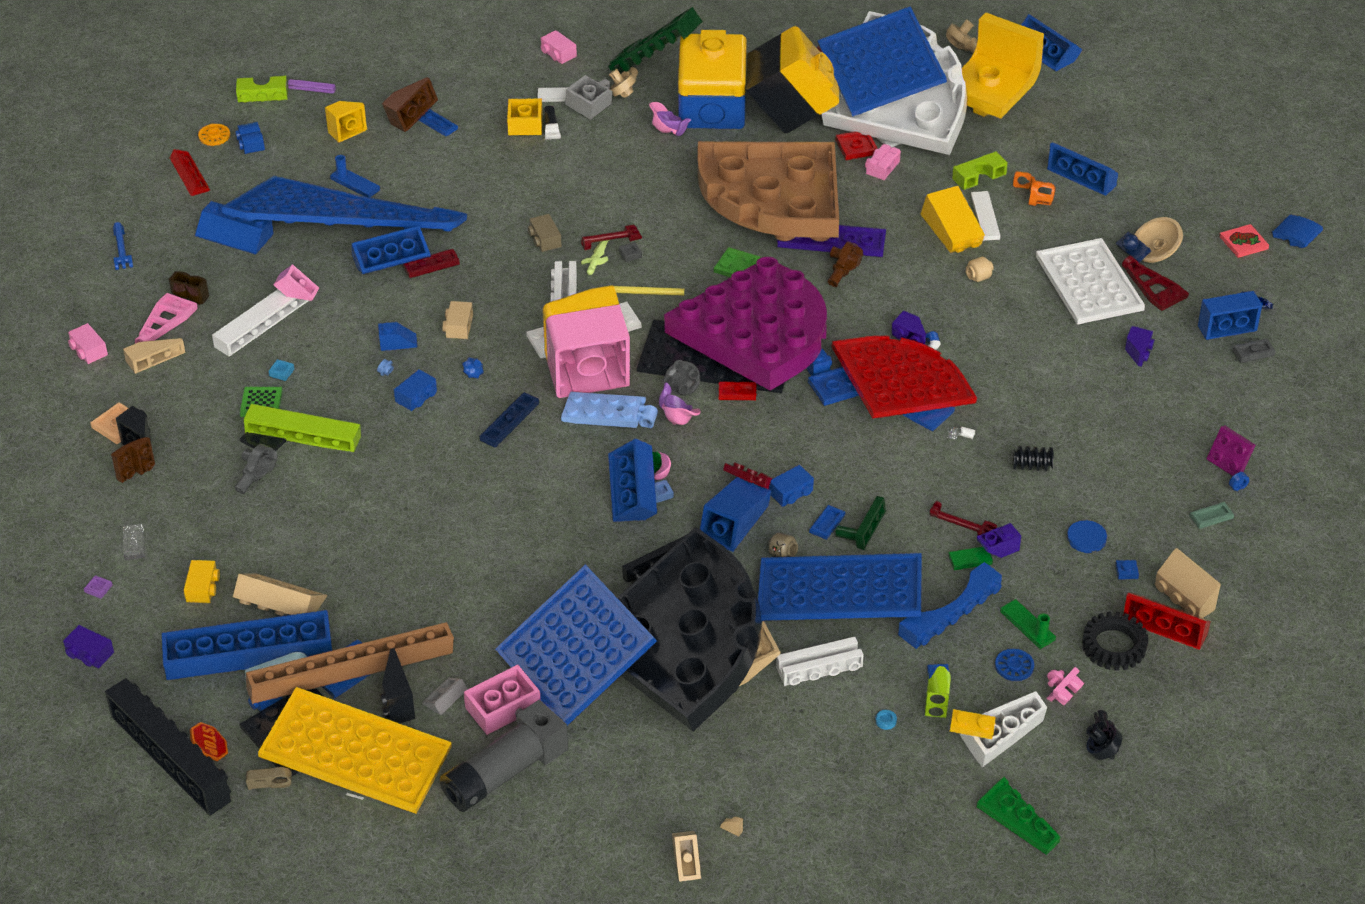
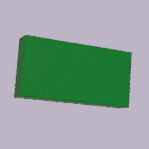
M984 547L952 551L948 555L953 570L978 567L984 562L988 565L993 563L991 554Z

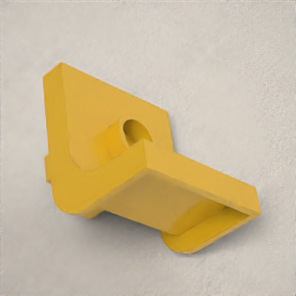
M985 13L979 18L978 41L975 51L970 60L962 67V76L966 84L967 106L973 108V113L983 117L990 114L1002 118L1028 92L1040 73L1044 33L989 13Z

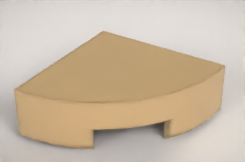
M739 817L726 818L720 828L740 836L743 832V819Z

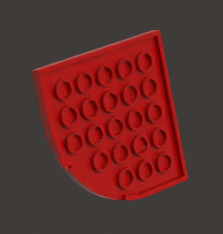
M866 336L832 341L831 347L872 419L974 404L977 401V396L959 368L950 359L946 360L941 357L939 351L923 343L906 338H901L900 340L890 339V336Z

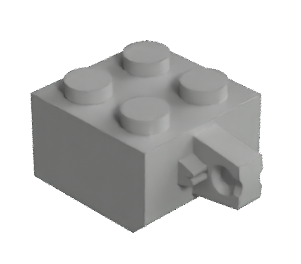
M584 75L566 89L565 105L591 120L612 104L613 91L610 90V81L603 79L597 82Z

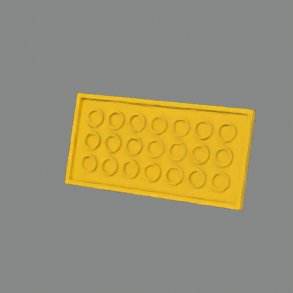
M296 687L259 749L258 757L417 814L452 747V742Z

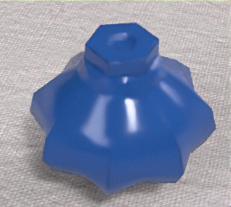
M469 357L462 363L463 372L469 378L478 379L484 373L483 364L478 358Z

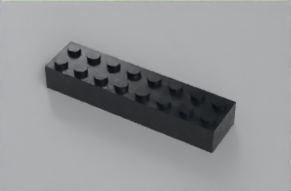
M125 678L105 691L111 717L209 816L231 802V790L227 784L228 776L223 769L219 770L212 758L206 757L197 744H193L184 731L180 732L172 719L168 720L160 707L156 708L148 695L144 696L135 683L132 684Z

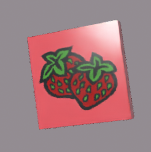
M1251 224L1220 233V238L1237 258L1269 248V244Z

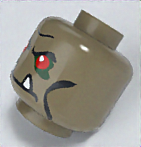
M778 532L768 541L769 552L773 557H794L797 554L798 544L792 535Z

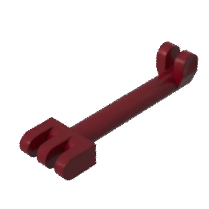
M627 225L624 231L582 237L581 245L586 251L591 249L592 242L627 237L630 241L642 239V236L635 225Z
M935 501L930 509V516L978 532L977 536L997 528L995 523L986 520L982 525L942 512V504L939 501Z

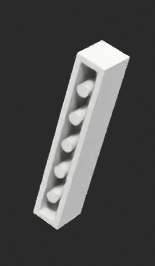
M277 289L212 334L214 347L230 357L309 300L287 297Z

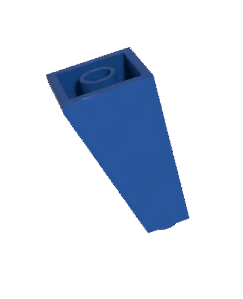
M736 477L704 505L700 530L727 550L734 552L769 506L771 490Z

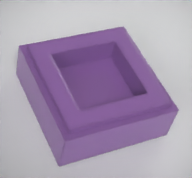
M94 576L84 588V592L102 598L113 584L112 581Z

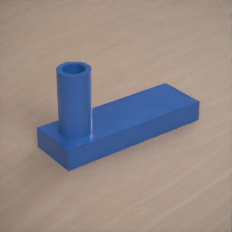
M337 155L335 157L336 171L330 175L331 180L364 197L370 198L380 191L379 185L347 170L344 155Z

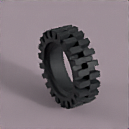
M1111 611L1106 613V617L1103 613H1100L1098 618L1096 616L1092 617L1091 621H1088L1084 628L1083 651L1086 650L1085 655L1087 657L1091 656L1090 661L1093 663L1098 660V666L1102 667L1103 663H1105V669L1110 670L1111 665L1114 666L1115 671H1119L1120 666L1123 667V670H1127L1129 665L1133 668L1136 666V662L1139 664L1142 658L1144 659L1148 645L1146 628H1142L1143 624L1141 622L1136 624L1137 619L1135 617L1128 620L1129 614L1126 613L1123 617H1120V612H1116L1115 616H1112ZM1108 630L1121 631L1132 639L1134 646L1126 652H1111L1102 648L1098 644L1096 637Z

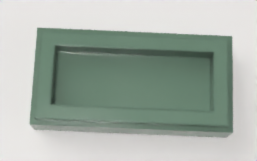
M1225 502L1190 512L1189 515L1199 529L1234 518L1233 512Z

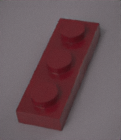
M454 249L403 263L409 278L460 265L459 258Z

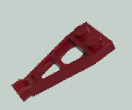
M1128 256L1123 260L1122 267L1127 270L1128 275L1149 302L1159 310L1163 311L1188 298L1189 293L1180 285L1140 264L1132 256ZM1145 274L1151 277V279L1143 282L1139 276ZM1157 283L1167 289L1155 294L1150 286Z

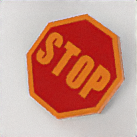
M200 722L190 729L191 742L197 744L206 757L209 756L212 760L219 761L228 754L227 741L215 727Z

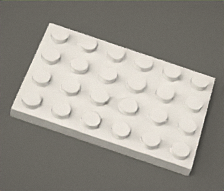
M1102 238L1036 251L1037 260L1077 325L1144 311L1145 304Z

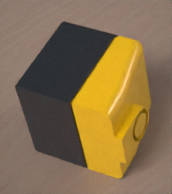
M793 26L747 53L746 91L784 133L793 131L817 117L818 114L821 115L839 104V86L834 77L831 61L814 46L799 27Z

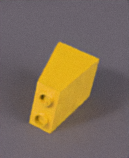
M959 186L926 195L921 216L950 253H960L966 248H977L982 244L985 234Z

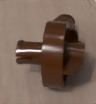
M848 241L842 249L835 246L832 247L830 257L836 258L838 261L836 264H833L832 268L834 271L828 279V284L837 287L842 277L847 276L850 270L860 265L863 250L858 244Z

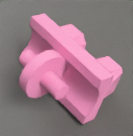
M1075 667L1064 678L1063 670H1051L1047 675L1048 685L1050 687H1057L1047 699L1051 702L1056 699L1062 705H1065L1073 697L1065 687L1067 686L1076 693L1084 685V682L1077 676L1080 671Z

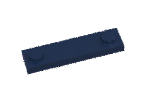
M523 392L479 436L480 441L496 448L539 405V399Z

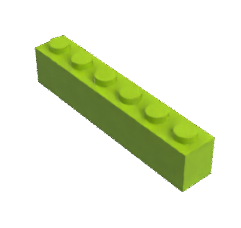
M255 404L250 405L244 417L245 433L286 438V441L354 452L361 438L360 424Z

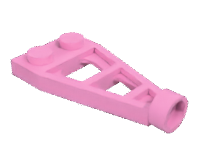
M166 293L154 306L139 336L135 339V344L144 341H155L187 320L198 309L197 303ZM163 311L176 315L170 320L160 317ZM154 323L162 326L158 330L150 328Z

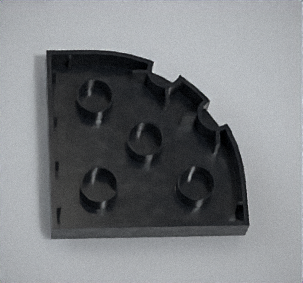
M697 527L690 531L617 597L657 640L621 676L691 731H695L737 691L753 664L758 651L762 629L759 602L746 570L729 550Z

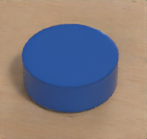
M1244 472L1236 473L1230 479L1229 485L1234 491L1244 489L1249 483V477Z

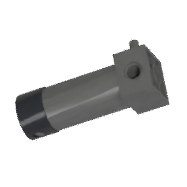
M540 699L524 710L518 708L515 712L517 720L515 728L440 776V784L444 794L459 811L465 812L536 761L540 760L544 765H547L568 750L567 724Z

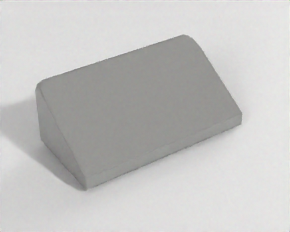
M448 677L422 704L437 714L442 715L468 689L462 679Z

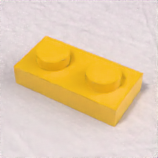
M953 709L950 732L992 739L996 717Z

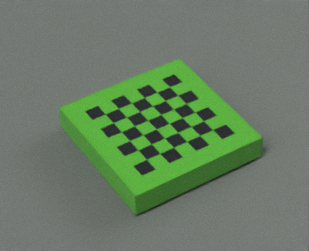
M245 387L240 416L245 417L251 404L280 409L282 387Z

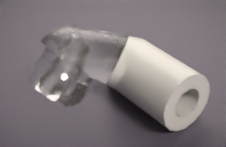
M951 427L948 430L947 437L948 439L956 440L959 435L973 439L975 430L966 427Z

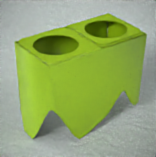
M943 666L937 667L930 679L928 675L925 716H933L929 713V709L937 707L942 709L944 713L941 716L933 717H947L951 675ZM932 695H942L945 701L940 704L933 703L930 697Z

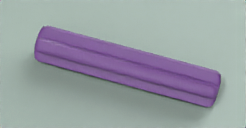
M293 79L288 81L289 89L331 94L336 91L335 84Z

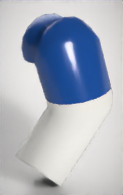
M935 331L926 333L927 341L930 342L928 346L937 350L941 345L938 334Z

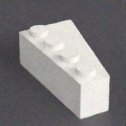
M1035 691L982 714L996 717L992 739L960 734V736L981 767H984L1043 722L1047 706Z

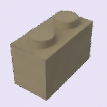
M550 214L529 219L528 233L530 237H534V244L540 248L541 252L562 247L561 234Z

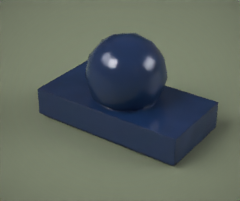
M1129 231L1116 242V245L1121 250L1135 258L1138 262L1142 261L1151 252L1147 245Z

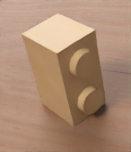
M451 301L449 308H446V321H443V331H446V338L468 339L473 318L472 302Z

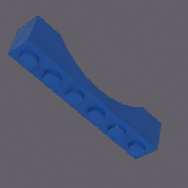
M985 562L970 572V580L966 589L955 601L936 610L921 612V617L905 618L899 623L898 635L915 649L921 645H926L934 635H940L945 627L950 624L954 625L963 614H969L974 606L983 604L992 593H998L1001 589L1002 575Z

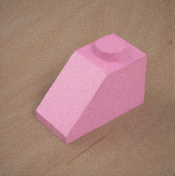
M293 264L282 271L274 283V286L285 296L309 301L313 300L319 289L316 284Z

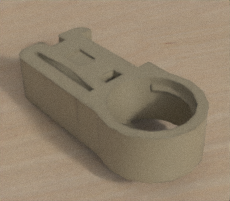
M285 767L249 770L246 772L248 790L267 787L284 788L291 785L292 772Z

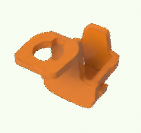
M1015 172L1013 186L1025 189L1030 188L1029 205H1051L1056 190L1054 184L1036 181L1035 177L1027 172ZM1023 176L1030 180V182L1020 184L1018 178ZM1040 187L1051 188V195L1040 193L1038 189Z

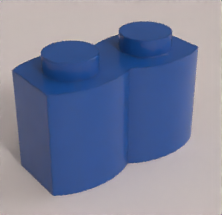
M258 122L237 125L238 130L235 131L240 150H244L245 154L265 150Z

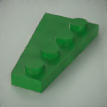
M1005 777L977 802V808L1045 855L1060 842L1061 837L1044 818H1040L1035 813V809L1021 798V794L1009 785V781Z

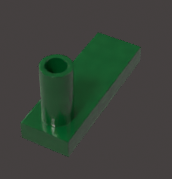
M876 496L858 529L838 525L835 532L836 537L856 541L857 548L865 550L886 512L884 497Z

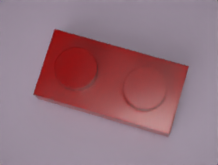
M719 382V400H756V383Z

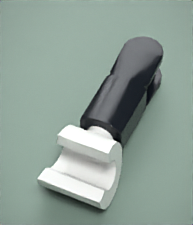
M546 106L544 108L546 123L545 140L560 139L561 135L558 123L556 122L554 107Z

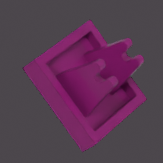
M1224 425L1221 426L1207 460L1234 476L1236 473L1244 472L1256 445Z

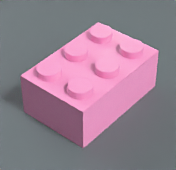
M519 665L464 691L465 708L486 735L516 720L515 712L518 708L524 710L540 699L539 689Z

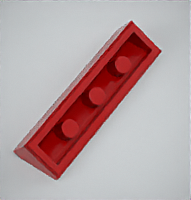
M173 149L170 160L190 195L194 196L210 191L190 153Z

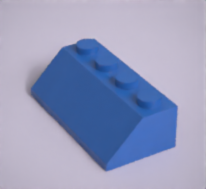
M1030 14L1021 24L1027 28L1044 33L1042 63L1054 71H1058L1075 62L1082 51L1077 45Z
M1053 142L1050 144L1047 170L1105 196L1117 186L1118 173L1113 169Z
M211 201L201 212L195 233L196 237L256 255L274 234L272 220L245 221L244 218L229 217V215L222 213L223 204Z
M420 226L352 243V257L356 268L362 274L431 256Z
M635 438L608 453L613 522L646 520L657 514L652 446Z

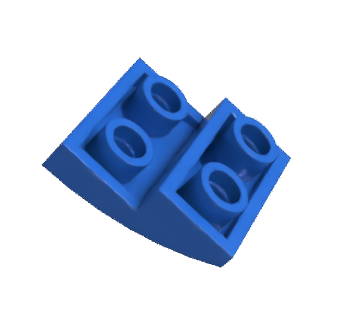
M1289 215L1272 233L1273 238L1289 240L1290 246L1304 248L1323 231V227L1307 218Z

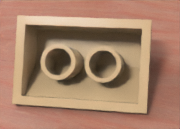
M1176 548L1157 572L1156 588L1158 591L1164 592L1169 596L1171 601L1182 607L1185 612L1203 618L1216 609L1221 584Z

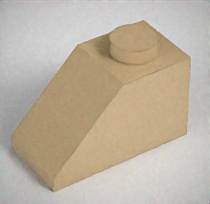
M694 831L672 833L679 881L701 879L696 833Z

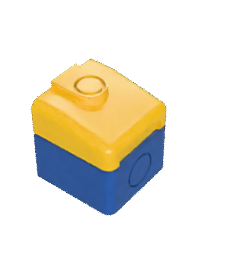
M701 30V34H690L685 39L682 36L680 37L678 117L681 120L691 119L687 128L741 129L745 126L747 39L744 35L726 34V30Z

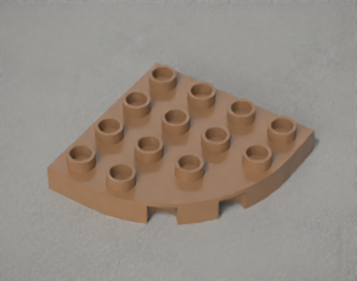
M698 141V185L704 199L719 214L738 225L762 233L772 234L780 241H790L795 237H810L815 241H826L830 237L839 238L835 142Z

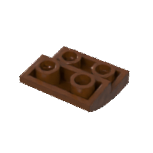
M148 437L130 442L111 454L116 478L121 483L131 479L136 472L143 475L145 472L151 471L155 465L151 441Z

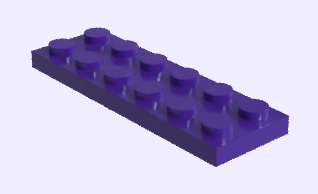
M839 225V238L830 237L826 241H815L810 237H795L790 241L778 240L777 247L830 252L833 246L842 249L845 243L849 241L858 244L863 250V255L883 257L886 229Z

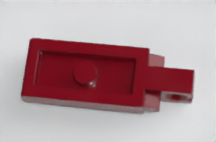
M736 462L733 465L725 463L723 471L769 489L772 478L767 474H758L757 471L747 468L746 471L744 470V465Z

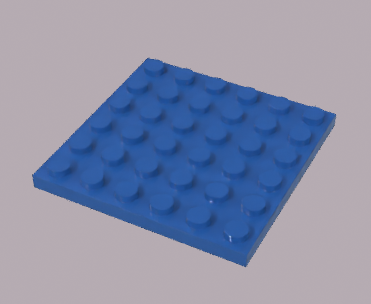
M911 6L817 40L821 52L832 63L834 77L852 117L947 82V78Z
M585 564L495 650L511 668L516 665L520 666L539 689L540 700L568 726L654 645L657 640Z

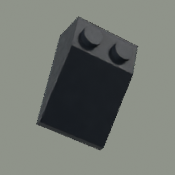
M392 648L389 652L382 682L383 694H380V699L383 705V717L400 724L414 720L415 710L411 688L395 648Z

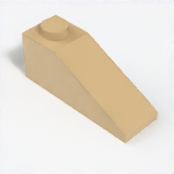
M182 338L138 342L124 348L123 351L127 364L136 374L185 353Z

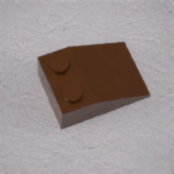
M426 77L393 92L382 105L390 124L406 132L438 101L430 78Z

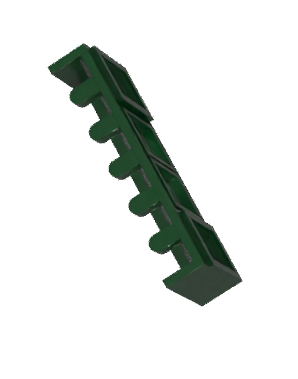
M691 7L657 31L643 39L640 38L624 48L610 61L611 64L608 67L611 71L618 69L620 74L624 71L627 72L634 64L639 65L642 62V58H651L654 54L653 52L657 49L662 51L665 48V44H674L680 35L683 39L687 38L703 21L695 9Z

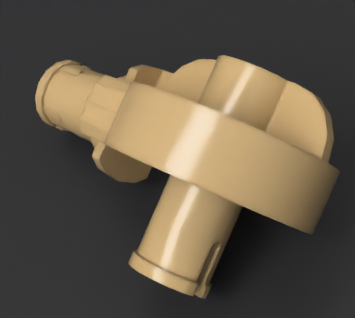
M967 19L960 28L952 23L946 33L949 42L958 49L974 53L977 39L971 38L967 34L974 25Z
M631 67L629 71H624L621 74L618 69H615V71L613 70L609 74L615 82L610 87L614 97L620 94L626 98L633 93L632 85L636 82V76L638 75L636 68Z

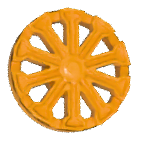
M210 124L199 131V140L205 145H220L228 141L230 130L222 124Z

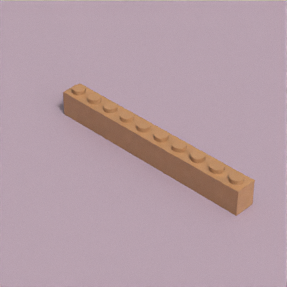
M446 622L246 672V689L252 704L290 695L296 687L310 690L385 671L389 652L392 648H395L401 666L452 654L454 637Z

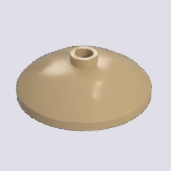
M1168 217L1155 218L1143 224L1136 231L1135 235L1151 249V252L1142 261L1148 263L1159 262L1175 253L1183 239V230L1176 220Z

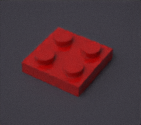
M859 132L836 135V142L845 160L873 156L874 151L878 149L871 135H863Z

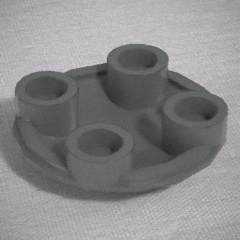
M677 360L666 371L663 382L664 384L667 382L670 385L672 393L686 396L698 388L700 372L693 363Z

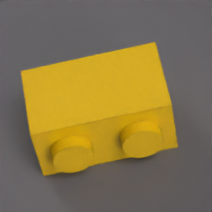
M191 560L184 586L186 602L210 603L212 596L216 595L215 581L220 579V570L216 568L215 561Z

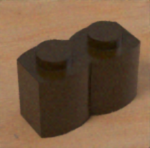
M175 271L169 278L172 295L199 305L204 304L209 298L207 281L203 277L190 276L186 272Z

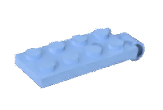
M570 392L561 420L576 424L637 428L639 422L641 427L652 428L658 410L652 405L644 406L646 397Z

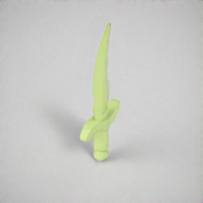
M609 240L601 241L594 249L591 258L581 261V264L590 263L587 270L588 275L594 273L597 265L608 261L607 256L600 257L604 255V250Z

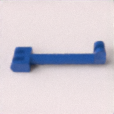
M116 222L113 226V233L116 236L119 257L114 258L115 270H119V264H122V268L125 269L126 263H129L131 268L133 267L132 256H126L123 240V234H125L124 227L120 222Z

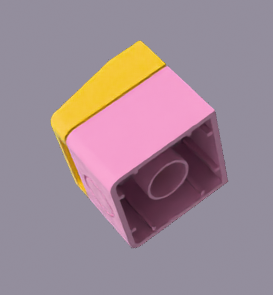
M613 285L591 288L544 305V352L558 398L568 397L570 392L592 393L630 386V336Z

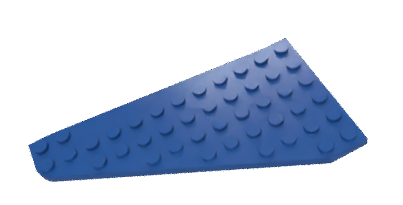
M278 176L269 178L222 206L223 214L233 218H244L245 221L274 220L284 221L285 223L313 222L324 223L325 225L352 224L365 227H403L404 229L420 226V228L452 231L453 228L458 227L467 220V213L439 207L427 209L374 199Z

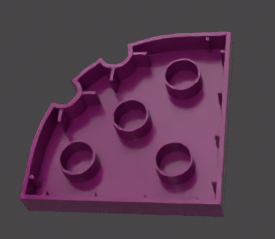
M773 257L759 258L756 264L743 271L734 272L731 278L718 285L707 287L702 294L693 299L682 301L678 307L664 314L666 334L768 390H772L791 379L813 363L821 351V339H826L827 309L818 289L804 278V274L801 271L791 270L779 264L777 259Z

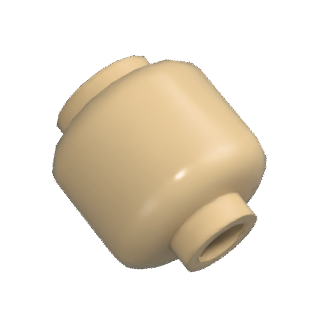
M985 257L970 260L966 267L967 277L975 282L990 278L993 271L992 262Z

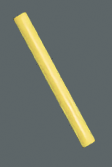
M614 286L616 293L684 296L685 289Z

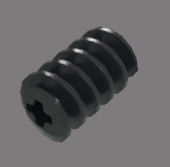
M1018 446L1016 451L1014 448L1013 469L1016 470L1018 464H1020L1021 470H1024L1026 465H1028L1029 470H1032L1033 465L1036 466L1037 471L1040 470L1041 466L1044 467L1045 471L1048 470L1049 466L1053 470V448L1049 447L1047 453L1045 447H1041L1040 452H1038L1037 447H1033L1032 452L1029 446H1026L1024 451L1022 446Z

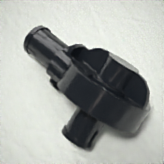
M1098 710V714L1097 712L1094 713L1095 724H1092V727L1089 726L1086 730V734L1090 736L1086 748L1097 760H1104L1106 758L1113 760L1115 754L1119 751L1123 736L1115 727V724L1108 720L1107 712Z

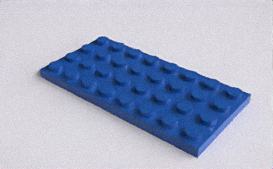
M922 553L761 558L758 592L761 621L921 617Z

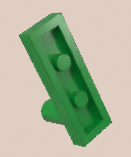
M1017 599L1000 608V612L1039 649L1056 641V636L1049 630V615L1040 614L1037 619Z

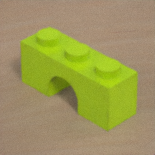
M272 76L269 82L264 85L255 84L253 78H237L238 102L245 103L288 100L287 77Z
M995 151L954 166L952 179L963 190L978 185L979 174L987 175L992 180L1006 175L1008 162Z

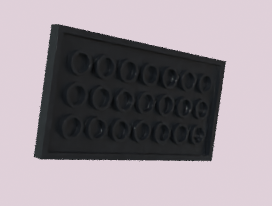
M653 319L637 365V372L665 376L666 371L675 361L682 360L693 363L698 368L701 382L719 384V382H754L666 334L665 322ZM785 382L772 390H768L756 383V390L782 394Z

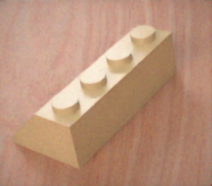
M257 573L238 574L233 597L240 599L239 603L245 605L257 604L258 609L269 611L270 608L276 610L275 614L287 616V614L295 615L317 612L327 595Z

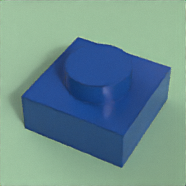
M1116 560L1115 565L1118 579L1139 578L1136 560Z

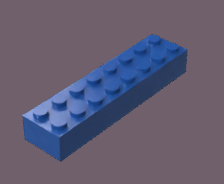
M327 610L162 633L163 665L167 680L249 669L294 652H302L309 657L333 651Z

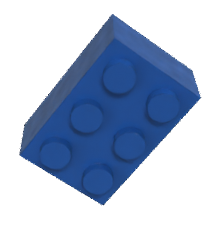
M1254 291L1203 299L1198 327L1206 340L1255 332L1258 329L1262 303Z

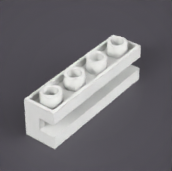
M555 261V269H551V279H554L551 281V291H554L551 292V302L577 293L576 261H569V268H562V261Z
M851 637L780 654L777 656L776 668L784 686L790 684L797 685L800 682L814 681L827 675L835 676L840 672L855 671L863 667L864 654L861 649H857L858 642L856 638Z

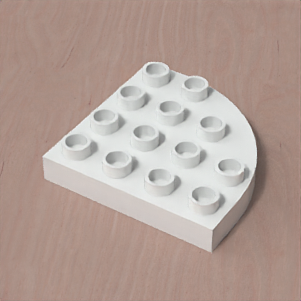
M869 11L863 23L885 16V14ZM920 25L947 78V82L853 117L839 90V104L822 113L823 125L950 155L962 128L967 109L966 84L962 76L961 63L950 46L941 48L937 44L936 33Z

